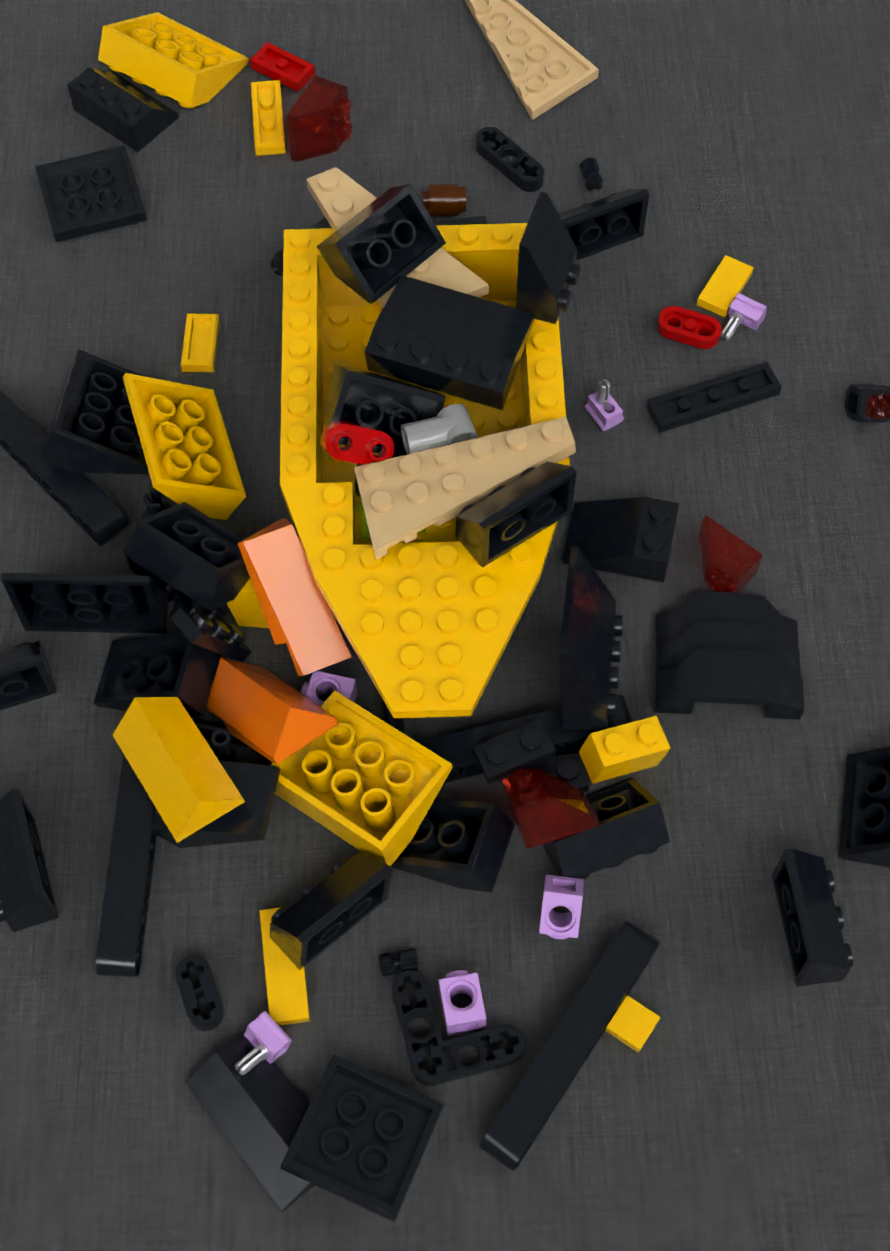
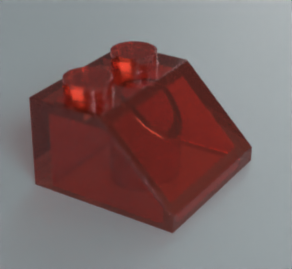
M316 75L313 77L286 116L292 161L299 162L336 152L342 143L350 138L353 126L350 123L349 112L351 102L348 101L347 86Z
M536 768L533 770H517L510 777L502 779L513 820L526 849L600 826L598 817L583 791L559 778Z

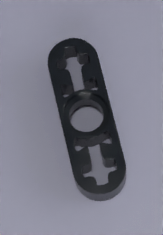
M485 127L477 132V152L518 188L525 192H535L543 186V166L503 132L495 127ZM514 156L518 160L513 163H507L502 158Z

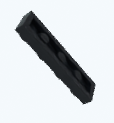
M768 362L649 399L646 408L659 433L780 395L782 386Z

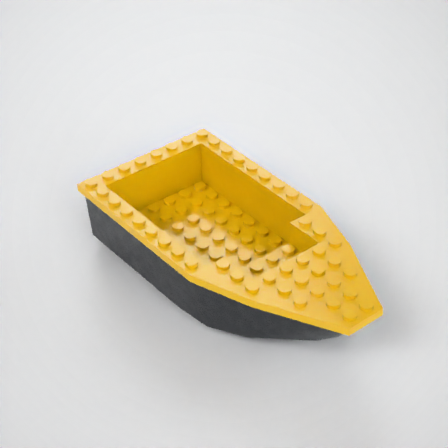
M528 223L436 225L446 242L441 248L489 284V293L479 298L516 308L519 244ZM332 228L284 229L280 489L314 580L393 718L472 716L540 580L558 521L483 568L456 537V517L440 526L431 525L419 531L417 538L407 544L401 541L387 549L388 554L376 560L362 500L355 492L356 475L354 467H357V464L338 460L330 456L324 450L321 439L325 430V394L334 363L379 374L367 369L365 350L376 320L383 309L377 300L374 303H368L339 280L319 252L317 246L334 233ZM559 316L556 324L534 319L503 410L439 392L446 396L443 408L452 404L464 405L468 410L478 437L566 417ZM338 444L339 448H343V447L346 446V445ZM567 457L559 461L558 464L570 466V458Z

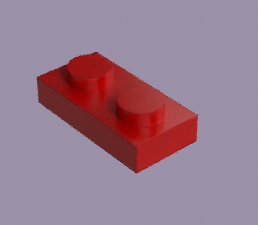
M269 42L250 59L251 69L273 80H280L281 84L297 92L315 75V65Z

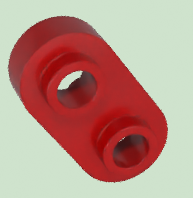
M679 306L666 307L659 314L657 328L659 333L665 338L700 349L713 348L720 340L722 327L720 322L714 317Z
M336 421L329 424L322 434L321 441L324 450L338 460L365 465L390 459L394 454L392 438L380 429ZM347 436V445L343 448H339V440L342 437ZM376 444H381V452L373 455V447Z

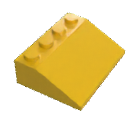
M159 12L104 25L98 60L109 65L112 71L124 73L132 77L134 82L147 85L155 89L157 94L170 97L178 101L180 106L189 109L208 103L249 61L248 57Z
M125 373L123 381L153 488L177 504L187 503L209 518L227 520L246 498V493L214 389Z
M334 690L321 705V708L336 717L339 724L279 764H271V766L280 768L275 794L365 855L384 862L391 867L413 839L453 766L450 762Z

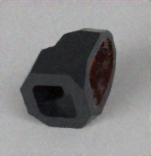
M851 384L846 391L844 405L847 417L854 421L867 423L890 421V387L885 385Z

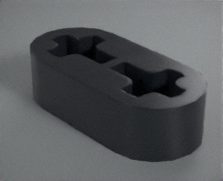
M197 955L187 956L179 962L175 971L187 1016L192 1025L198 1030H213L222 1022L224 1009L212 970L207 960ZM191 967H196L199 972L205 971L199 974L202 986L195 989L190 978L184 979L189 976V969ZM204 996L209 1007L216 1006L215 1009L210 1011L211 1018L204 1020L201 1015H195L200 1011L198 998Z

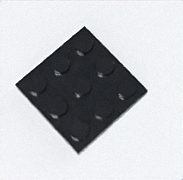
M125 145L35 166L56 242L147 220Z
M333 1054L281 1163L280 1169L395 1222L444 1105Z

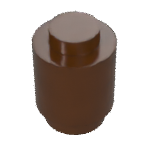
M429 184V191H423V205L426 210H429L430 216H459V212H466V187H458V184Z

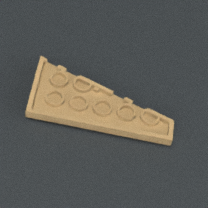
M465 0L532 120L598 78L599 69L516 0Z
M337 167L306 179L308 190L334 232L377 199ZM442 248L438 249L407 275V277L475 297H481L489 293L488 283ZM395 286L377 300L382 309Z
M562 417L354 467L376 560L388 554L387 549L401 541L407 544L416 539L419 531L431 525L440 526L455 518L466 506L470 504L476 505L488 498V495L496 488L507 486L516 481L527 469L537 468L547 461L558 463L576 453L575 441L567 418Z

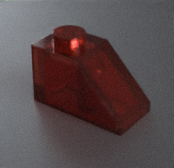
M706 516L702 521L698 537L704 580L716 592L739 593L758 572L763 555L709 516Z

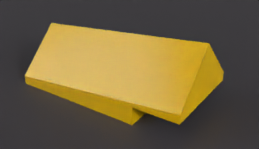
M135 697L114 731L113 737L177 843L245 802L178 697Z

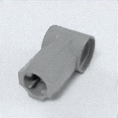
M462 404L446 406L436 417L401 425L403 445L407 454L478 438L468 410Z

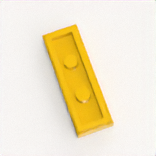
M280 80L251 82L256 156L286 154Z
M279 908L259 910L269 1016L279 1026L310 1022L305 967L299 970L270 938L271 918Z

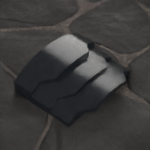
M735 592L692 593L675 611L656 614V713L692 714L695 702L764 705V718L801 719L804 712L803 678L800 671L797 621L780 615L764 596Z

